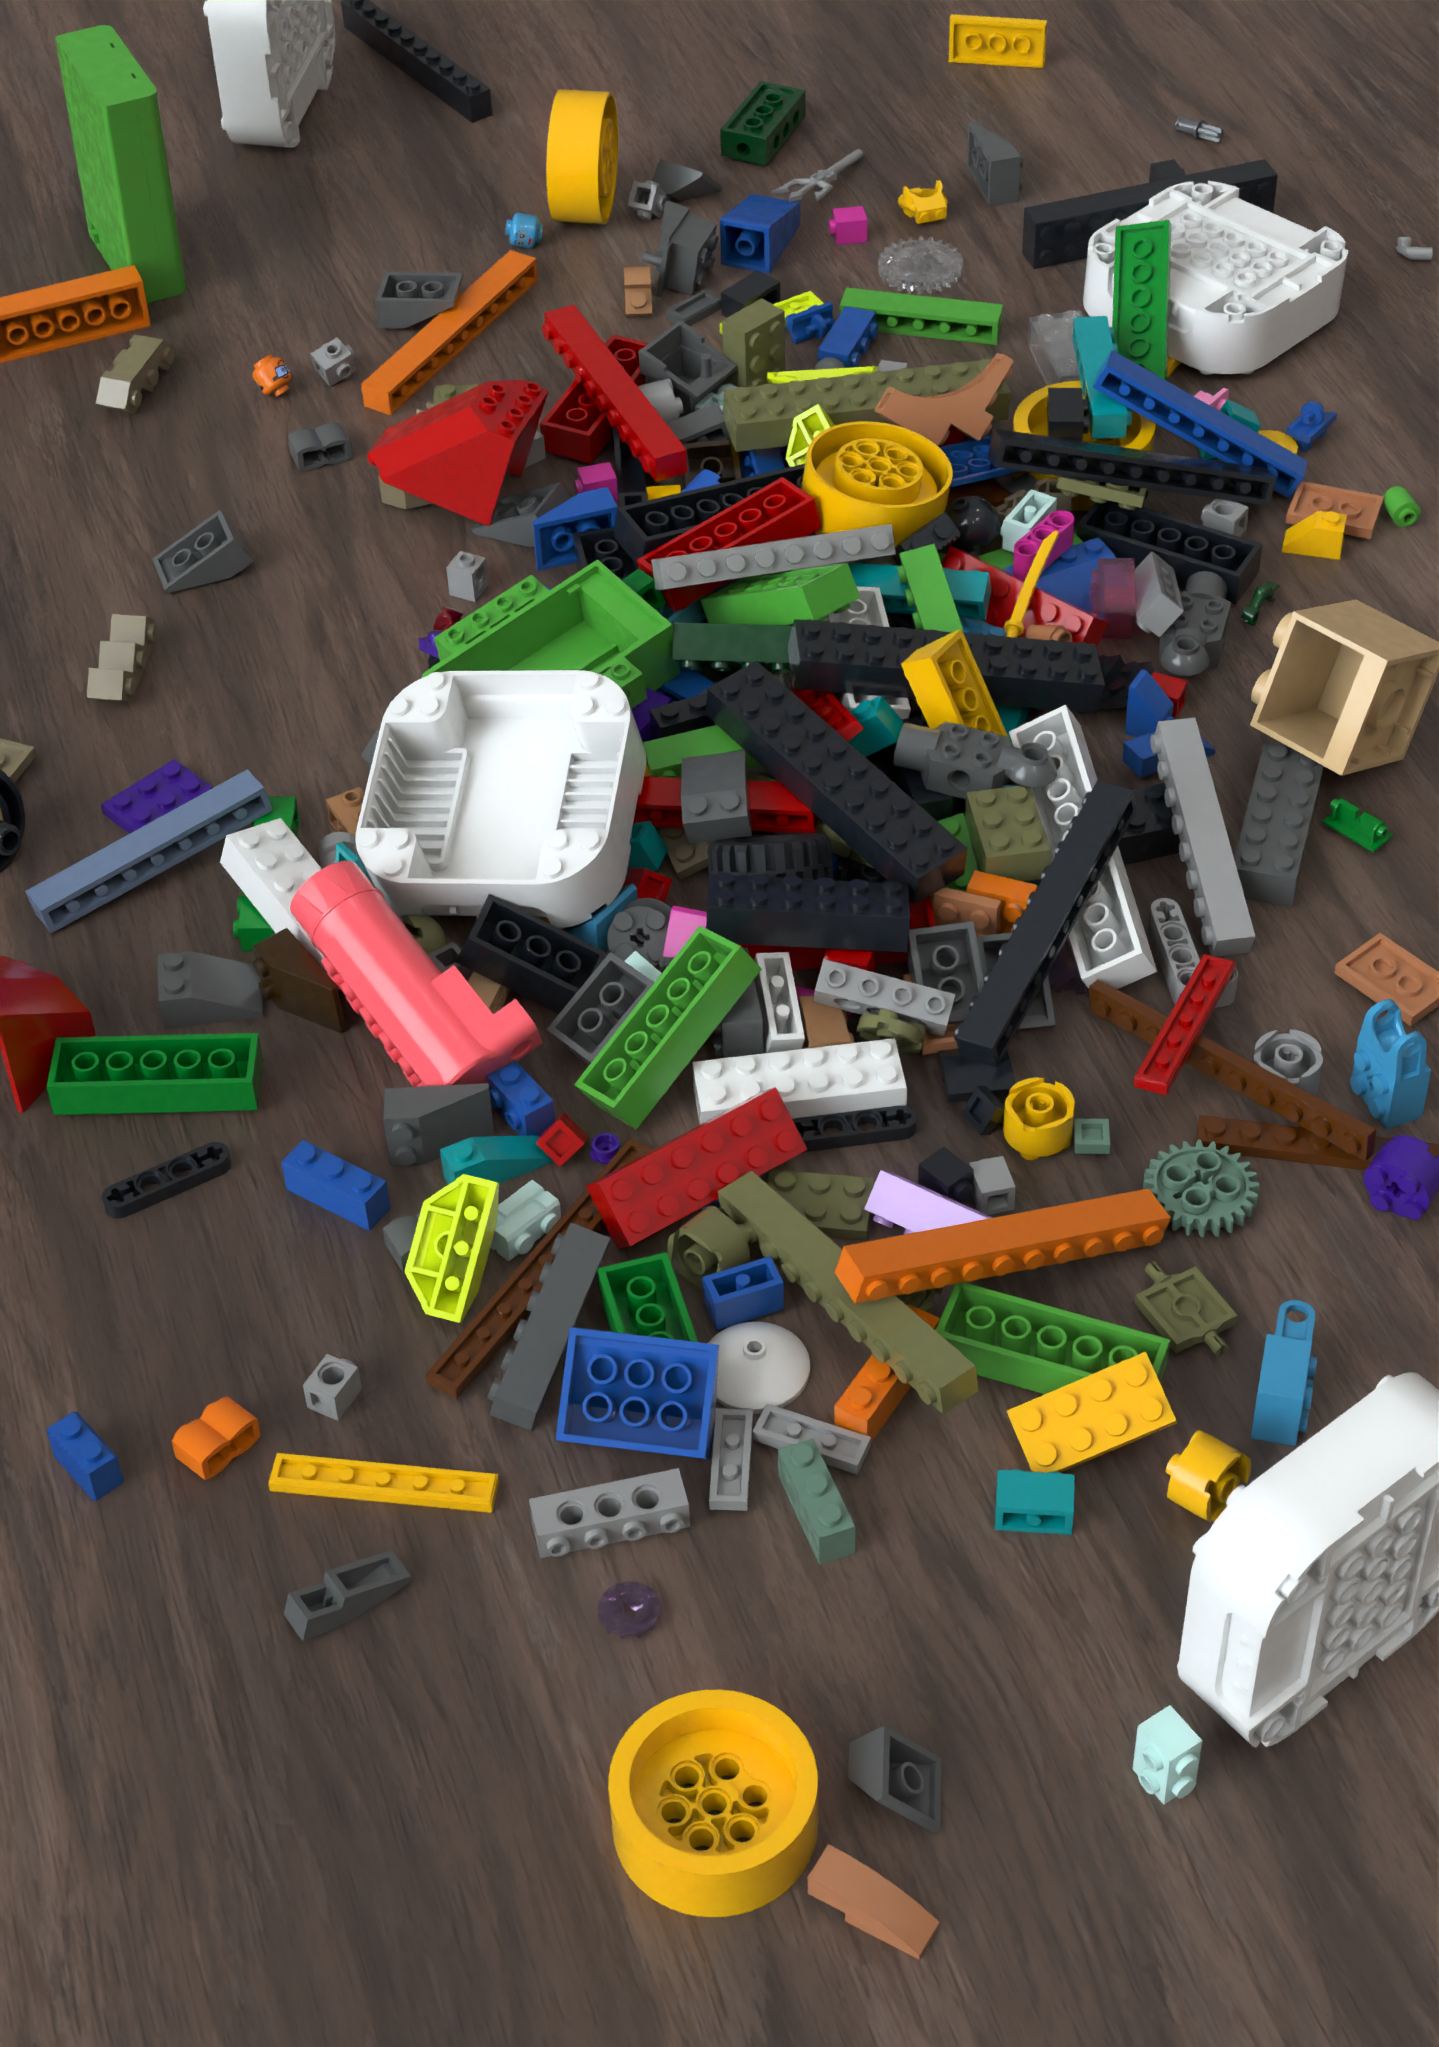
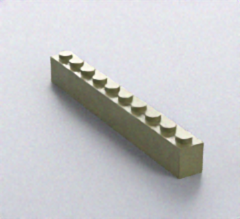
M753 1171L748 1172L718 1191L720 1202L718 1209L735 1224H741L749 1231L751 1240L748 1244L751 1245L753 1243L761 1251L764 1258L771 1256L773 1262L782 1269L785 1277L791 1283L796 1282L804 1289L807 1297L812 1302L821 1304L834 1322H841L849 1330L855 1341L863 1342L870 1348L872 1354L880 1363L885 1362L889 1365L902 1383H909L918 1392L924 1403L927 1405L932 1404L942 1414H945L979 1391L976 1366L898 1297L892 1296L877 1301L855 1304L835 1274L842 1249Z

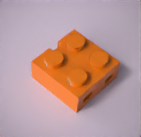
M975 870L967 886V893L1001 900L999 934L1012 933L1016 919L1024 914L1028 898L1033 891L1036 892L1038 885Z

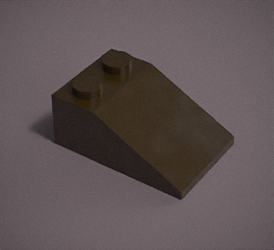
M731 439L682 444L687 452V473L682 474L684 489L702 470H709L721 477L718 480L719 483L742 479L738 452H735Z
M288 928L253 945L256 958L253 961V966L261 978L258 986L266 1000L272 999L279 1009L339 1033L347 1031L338 987Z

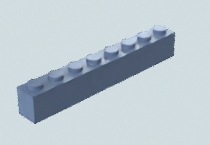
M248 769L26 890L25 892L35 914L52 934L225 838L226 835L232 834L272 812L273 809L266 790Z

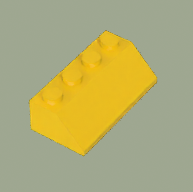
M962 629L956 630L917 649L901 664L905 677L910 683L917 704L921 708L929 728L935 729L945 722H950L1008 737Z

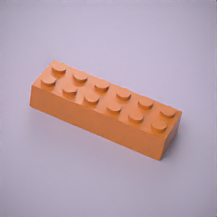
M135 265L0 297V363L151 326L143 281Z

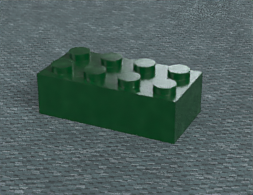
M674 622L673 660L680 663L681 667L686 668L688 671H704L705 666H711L712 669H716L718 672H734L735 667H742L741 669L757 661L764 668H772L776 673L791 674L787 647L792 626Z

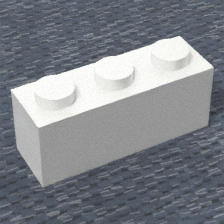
M789 952L756 953L754 961L762 969L754 980L763 1018V1053L801 1049L805 1036Z

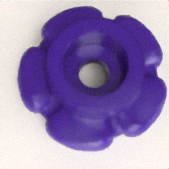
M607 1132L600 1133L593 1138L589 1155L595 1162L608 1164L622 1148V1145L619 1144V1139L616 1135Z

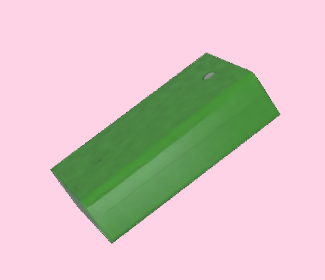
M99 25L58 35L55 37L89 236L111 270L135 265L143 281L147 303L183 294L186 292V282L156 87L113 27Z

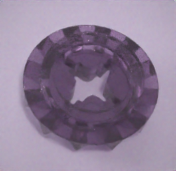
M629 1581L615 1584L607 1589L599 1600V1622L605 1626L608 1634L612 1632L617 1633L622 1639L626 1635H636L640 1638L642 1632L647 1629L653 1631L656 1620L660 1618L659 1598L650 1587L639 1582ZM624 1601L627 1602V1605L632 1610H635L634 1619L628 1618V1615L623 1613Z

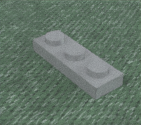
M767 1403L752 1431L753 1441L777 1449L813 1438L826 1465L857 1475L871 1447V1437Z
M716 1408L709 1510L748 1511L753 1409Z

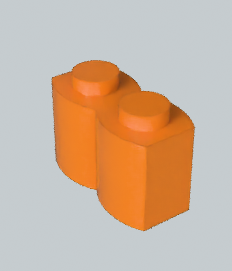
M228 1396L212 1402L204 1409L200 1418L181 1426L172 1439L175 1457L204 1480L211 1479L219 1474L234 1457L246 1452L260 1438L261 1433L258 1419Z

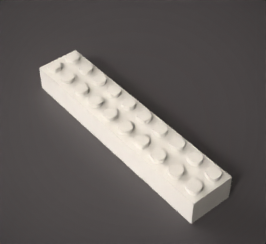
M1066 705L1009 731L1013 747L1021 748L1026 743H1039L1047 748L1048 754L1052 757L1057 767V777L1053 783L1044 787H1031L1051 848L1050 865L1055 857L1058 843L1064 841L1069 832L1072 818L1078 816L1082 809L1085 794L1088 791L1091 792L1097 782V776L1081 725ZM1118 846L1069 934L1081 979L1088 988L1098 979L1115 989H1119L1157 972Z

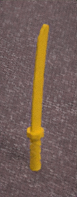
M1057 530L1043 540L1017 599L1011 619L1005 622L1004 628L1005 632H1007L1005 637L1017 638L1024 631L1023 621L1048 557L1059 537Z

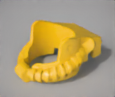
M940 180L936 181L935 189H920V187L908 189L907 186L903 187V194L898 198V205L903 209L905 215L915 218L917 224L947 219L948 200L946 194L942 192Z

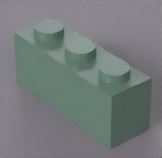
M814 1439L778 1449V1477L819 1565L855 1554V1525Z

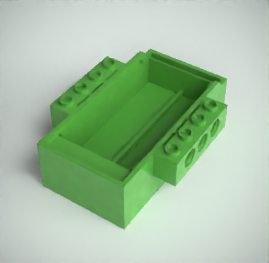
M597 559L550 591L533 575H530L434 637L440 662L425 671L421 678L434 672L591 671L614 681L625 693L632 709L647 699V688L653 691L657 690L663 684L678 676L680 669L679 663L673 660V625Z

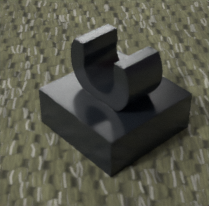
M977 1086L962 1114L981 1135H991L997 1124L1004 1123L1005 1106L987 1086Z

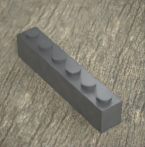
M571 1222L565 1235L558 1233L551 1253L556 1255L553 1263L545 1262L539 1277V1282L544 1284L540 1292L533 1290L526 1310L531 1312L528 1321L521 1319L513 1339L518 1341L515 1350L508 1348L500 1369L505 1370V1374L502 1380L494 1379L487 1399L493 1401L490 1411L491 1416L529 1431L532 1430L568 1345L570 1327L575 1328L597 1276V1268L601 1267L610 1241L609 1237Z

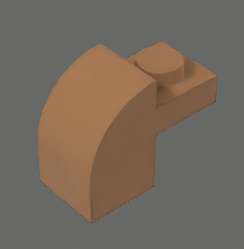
M650 266L624 267L626 318L652 317Z

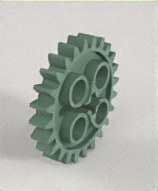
M1185 1140L1183 1141L1182 1149H1178L1171 1144L1169 1145V1154L1160 1150L1158 1152V1159L1150 1160L1149 1169H1145L1143 1189L1149 1188L1171 1217L1170 1221L1173 1222V1231L1183 1226L1187 1236L1192 1233L1193 1229L1198 1230L1200 1237L1205 1236L1206 1230H1211L1215 1236H1219L1221 1227L1231 1233L1233 1231V1223L1243 1226L1245 1217L1251 1218L1253 1208L1257 1206L1259 1183L1256 1182L1257 1173L1250 1171L1251 1163L1249 1161L1240 1163L1241 1153H1236L1232 1156L1228 1155L1229 1146H1225L1219 1151L1216 1150V1143L1214 1141L1208 1147H1203L1201 1140H1197L1196 1146L1191 1147Z

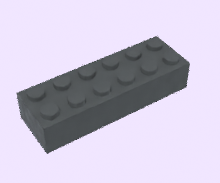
M1264 743L1234 860L1245 899L1293 907L1323 783L1325 766L1287 746Z

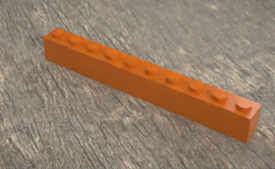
M512 250L507 252L457 297L454 307L440 312L372 375L364 380L361 384L364 407L391 416L538 281L537 259Z
M1148 1188L843 1246L835 1274L855 1304L877 1301L882 1298L911 1294L917 1291L941 1288L962 1282H972L977 1279L997 1275L1002 1276L1007 1273L1027 1269L1032 1270L1037 1267L1057 1263L1062 1264L1072 1260L1092 1258L1098 1255L1122 1252L1143 1246H1152L1161 1242L1171 1217Z

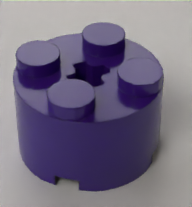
M1398 1135L1383 1145L1364 1172V1184L1370 1194L1369 1201L1375 1209L1379 1211L1389 1210L1399 1216L1408 1217L1412 1220L1419 1219L1425 1213L1439 1193V1155L1435 1158L1427 1151L1430 1147L1427 1143L1415 1137Z

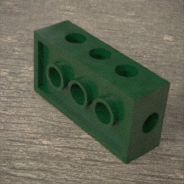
M760 81L720 129L721 156L729 157L732 160H743L752 162L755 165L767 166L806 117V90Z

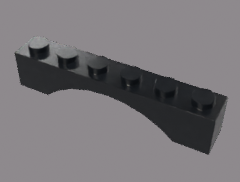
M612 427L619 507L648 501L642 463L638 457L632 455L629 445L621 440L619 432L615 427Z

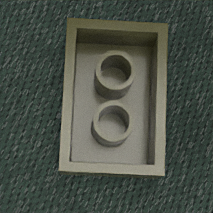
M761 298L722 320L723 355L734 362L738 370L725 379V385L732 384L737 387H752L770 384L767 381L768 372L786 371L785 311Z
M1013 786L966 792L965 821L980 872L1023 882L1041 880L1043 870L1046 866H1050L1051 848L1031 787Z

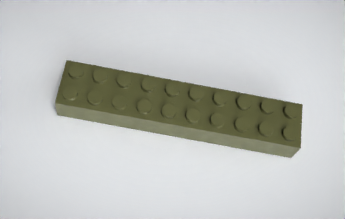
M992 359L724 390L723 419L735 452L788 446L794 418L817 404L821 405L835 426L858 421L881 422L894 425L874 412L887 387L896 388L903 393L915 396H934L948 393L975 379L990 364ZM1005 381L1004 383L1001 382L996 391L998 395L995 402L985 409L986 412L994 416L991 422L1008 420L1011 391Z

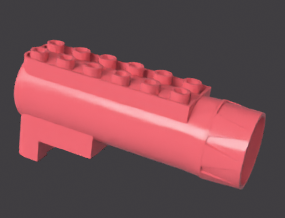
M340 861L321 869L311 876L294 895L290 911L309 935L314 947L318 948L325 958L320 962L328 972L327 975L336 984L338 990L341 989L346 995V1000L357 1014H361L376 1039L379 1037L387 1054L395 1064L398 1062L403 1069V1074L413 1087L487 1083V1075L513 1061L518 1062L543 1044L535 1023L517 999H514L493 1015L455 965L442 973L391 909L382 892L373 886L355 862Z

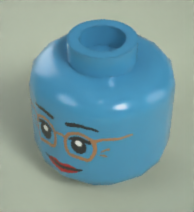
M517 212L512 220L507 219L505 235L509 236L511 245L532 249L535 244H540L543 224L539 223L537 216Z

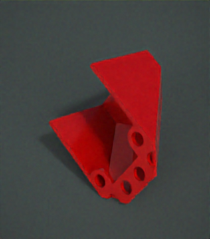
M524 380L487 381L388 427L368 453L367 460L371 465L377 466L380 470L378 476L383 483L489 527L506 472H511L520 477L523 475L549 391L541 388L537 383Z
M0 956V1049L17 1111L24 1113L47 1088L56 1038L94 1037L96 1033L91 1012L58 977H55L50 972H43L33 968L23 961Z

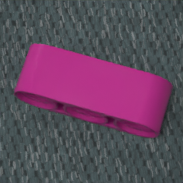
M1065 510L1053 511L1015 543L1013 555V573L1015 576L1026 579L1043 540L1052 532L1057 530L1059 537L1044 569L1071 547L1074 532V516L1072 513Z

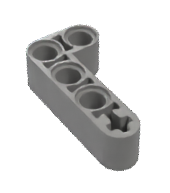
M1160 898L1152 902L1150 906L1148 932L1172 1000L1176 1004L1200 959L1180 906L1172 899ZM1236 967L1215 1008L1225 1007L1234 1002L1238 982V970Z

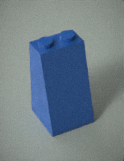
M751 194L722 216L720 219L721 265L753 271L758 270L770 274L800 226V202L793 201L789 203V200Z

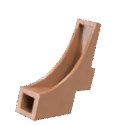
M997 353L990 364L975 379L956 390L944 394L915 396L903 393L896 388L887 387L874 412L896 426L909 429L926 437L937 446L944 444L947 440L950 426L970 439L980 441L981 437H986L991 430L992 423L990 422L994 417L986 412L985 409L995 402L998 395L996 391L1001 382L1004 383L1009 378L1012 372L1011 365L1014 360L1004 354Z

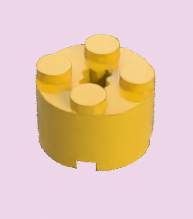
M1039 1077L1019 1081L1009 1090V1095L1005 1100L1003 1132L1009 1145L1020 1152L1024 1159L1036 1160L1039 1157L1054 1155L1071 1145L1075 1101L1070 1090L1057 1081L1053 1085L1045 1083L1044 1078Z
M1198 1430L1192 1436L1189 1445L1181 1455L1178 1453L1173 1455L1167 1465L1166 1473L1171 1476L1167 1498L1202 1519L1215 1522L1228 1506L1226 1503L1227 1499L1239 1486L1240 1481L1247 1484L1251 1473V1459L1241 1451L1212 1435Z

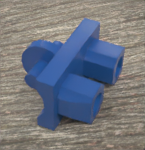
M827 302L819 306L814 305L798 314L793 313L786 316V326L791 334V342L797 344L813 337H825L835 323L832 316L833 304Z
M1309 401L1302 406L1301 415L1286 427V435L1293 437L1298 445V450L1307 452L1312 447V442L1315 439L1326 435L1327 428L1336 421L1337 413L1324 412V407L1321 403Z

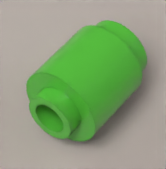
M1395 486L1384 494V508L1397 526L1407 527L1418 520L1421 509L1407 489Z

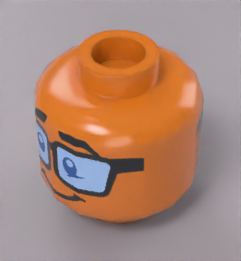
M271 354L254 364L255 370L252 376L264 395L274 393L278 397L290 389L287 384L292 381L293 376L281 357H273Z

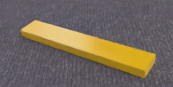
M277 1453L268 1485L270 1491L492 1513L499 1485V1476L493 1473Z

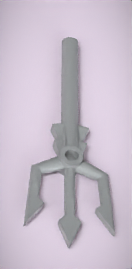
M856 149L828 169L818 170L810 178H795L775 189L772 194L786 193L796 185H806L797 192H791L789 203L802 199V195L811 189H822L820 192H815V199L818 202L833 189V186L829 183L832 180H837V174L861 159L863 152L860 149Z

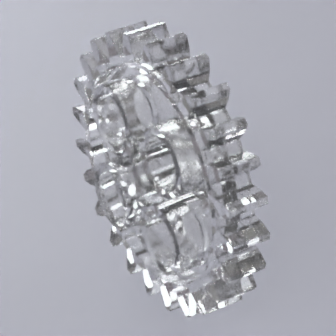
M922 236L918 240L909 237L907 242L899 239V244L890 243V248L884 247V253H880V258L878 259L879 277H883V282H889V287L898 286V291L904 288L907 289L908 293L917 290L918 294H921L923 290H927L930 294L932 289L942 291V286L950 288L951 282L957 283V278L961 277L963 271L962 254L958 253V248H951V243L943 245L942 239L937 242L933 241V237L924 240Z

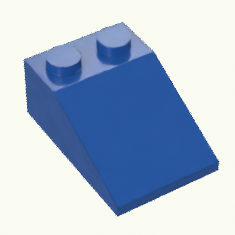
M608 487L581 492L532 521L537 571L575 563L573 533L615 527L618 507Z

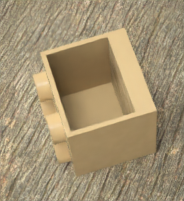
M1357 599L1297 610L1285 615L1279 622L1273 636V644L1279 650L1272 669L1266 670L1258 678L1252 690L1251 700L1257 704V708L1250 726L1341 776L1403 760L1439 673V642Z

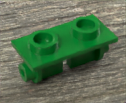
M1335 798L1331 802L1330 809L1333 810V813L1322 821L1326 826L1373 853L1393 837V834L1388 832L1389 828L1386 827L1384 821L1378 820L1366 812L1360 816L1359 808L1350 804L1344 798L1340 800Z

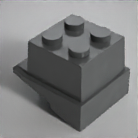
M666 201L664 206L658 255L645 251L642 258L643 262L655 265L656 270L660 271L657 287L658 297H661L665 288L692 295L697 286H702L706 273L712 271L715 263V257H712V252L718 243V236L715 235L717 224L690 214V208L670 201Z
M680 320L639 351L640 373L645 375L646 384L669 378L673 385L675 398L679 397L682 401L683 415L685 416L695 412V405L709 393L717 394L725 379L738 370L734 362L705 342L701 334Z

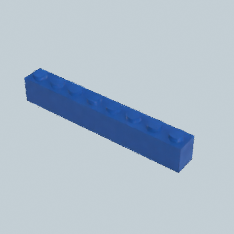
M1111 350L1097 371L1093 388L1224 462L1266 468L1276 478L1273 490L1285 497L1290 498L1304 479L1307 460L1117 352Z

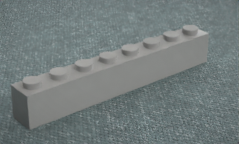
M892 524L652 559L651 562L655 589L663 590L887 556L896 553Z
M1196 718L1158 721L1155 734L1151 735L1150 738L1151 750L1153 754L1157 753L1159 760L1157 765L1158 776L1160 780H1164L1166 786L1164 793L1165 803L1167 807H1171L1173 812L1172 829L1174 834L1179 835L1180 859L1182 862H1186L1187 886L1194 891V912L1196 917H1200L1202 921V942L1205 946L1208 945L1210 955L1214 957L1249 953L1255 939V933Z

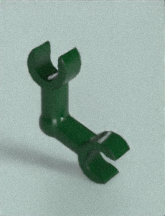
M1267 581L1264 585H1260L1255 589V594L1250 604L1245 607L1241 618H1244V623L1255 626L1264 600L1272 603L1276 600L1273 598L1275 590L1280 588L1279 584Z

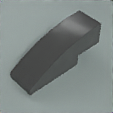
M393 1550L327 1570L325 1571L323 1582L289 1592L284 1616L303 1642L329 1632L371 1610L408 1584L412 1576Z

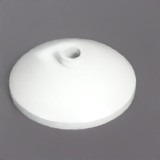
M767 1322L740 1323L722 1330L709 1341V1344L719 1345L716 1402L728 1409H753V1414H761L766 1403L783 1408L800 1396L808 1383L810 1376L808 1351L795 1334L781 1326Z

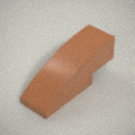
M830 1844L827 1845L808 1876L809 1895L844 1912L845 1922L919 1960L939 1928L940 1922L904 1891L876 1871Z

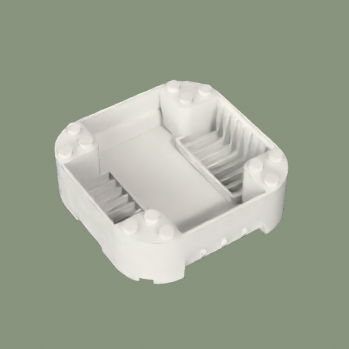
M332 0L205 1L203 11L205 17H208L223 115L221 119L222 129L226 130L228 137L234 143L296 147L300 142L298 126L317 89L327 90L333 72L335 24Z
M1193 181L1184 182L1163 190L1150 198L1149 205L1123 221L1119 219L1113 220L1091 236L1088 244L1083 306L1090 317L1107 316L1109 327H1112L1116 226L1170 220L1172 229L1168 356L1198 369L1202 374L1206 375L1214 373L1251 374L1254 370L1263 367L1336 317L1340 306L1348 250L1345 249L1346 241L1336 231L1327 226L1314 232L1238 198L1239 188L1213 181H1208V184L1199 183L1195 185Z
M591 671L434 672L413 682L391 701L381 723L357 824L355 842L358 855L374 887L382 892L385 900L401 921H403L402 915H422L430 917V915L477 916L488 895L491 894L535 917H547L551 925L557 928H565L592 919V912L599 909L603 904L608 907L614 901L624 884L631 851L630 837L638 794H641L646 770L645 748L625 693L608 677Z
M1408 1372L1396 1377L1391 1375L1385 1376L1378 1383L1374 1391L1260 1475L1247 1487L1244 1485L1237 1487L1229 1495L1226 1509L1221 1513L1208 1533L1201 1536L1193 1547V1553L1196 1556L1190 1575L1180 1656L1177 1664L1178 1674L1187 1686L1255 1748L1260 1742L1265 1747H1269L1290 1736L1327 1706L1328 1701L1323 1697L1348 1676H1351L1353 1679L1357 1677L1359 1668L1376 1655L1384 1661L1423 1629L1439 1612V1390L1418 1373Z

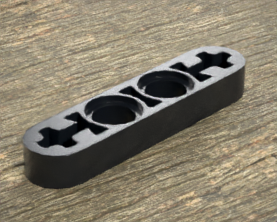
M890 1106L801 1117L792 1120L798 1132L801 1133V1138L808 1149L804 1152L908 1139L916 1132L917 1115L910 1107ZM863 1123H872L876 1128L871 1131H864L858 1126ZM829 1127H837L842 1132L837 1135H829L824 1130ZM814 1131H818V1136H814Z
M211 1142L107 1187L102 1194L106 1214L112 1218L130 1216L225 1174L231 1167L228 1147L220 1142ZM181 1169H189L192 1171L186 1177L174 1176V1174ZM148 1183L160 1184L154 1191L142 1190Z

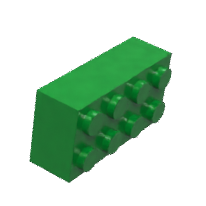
M667 1252L597 1268L599 1297L611 1332L698 1342Z

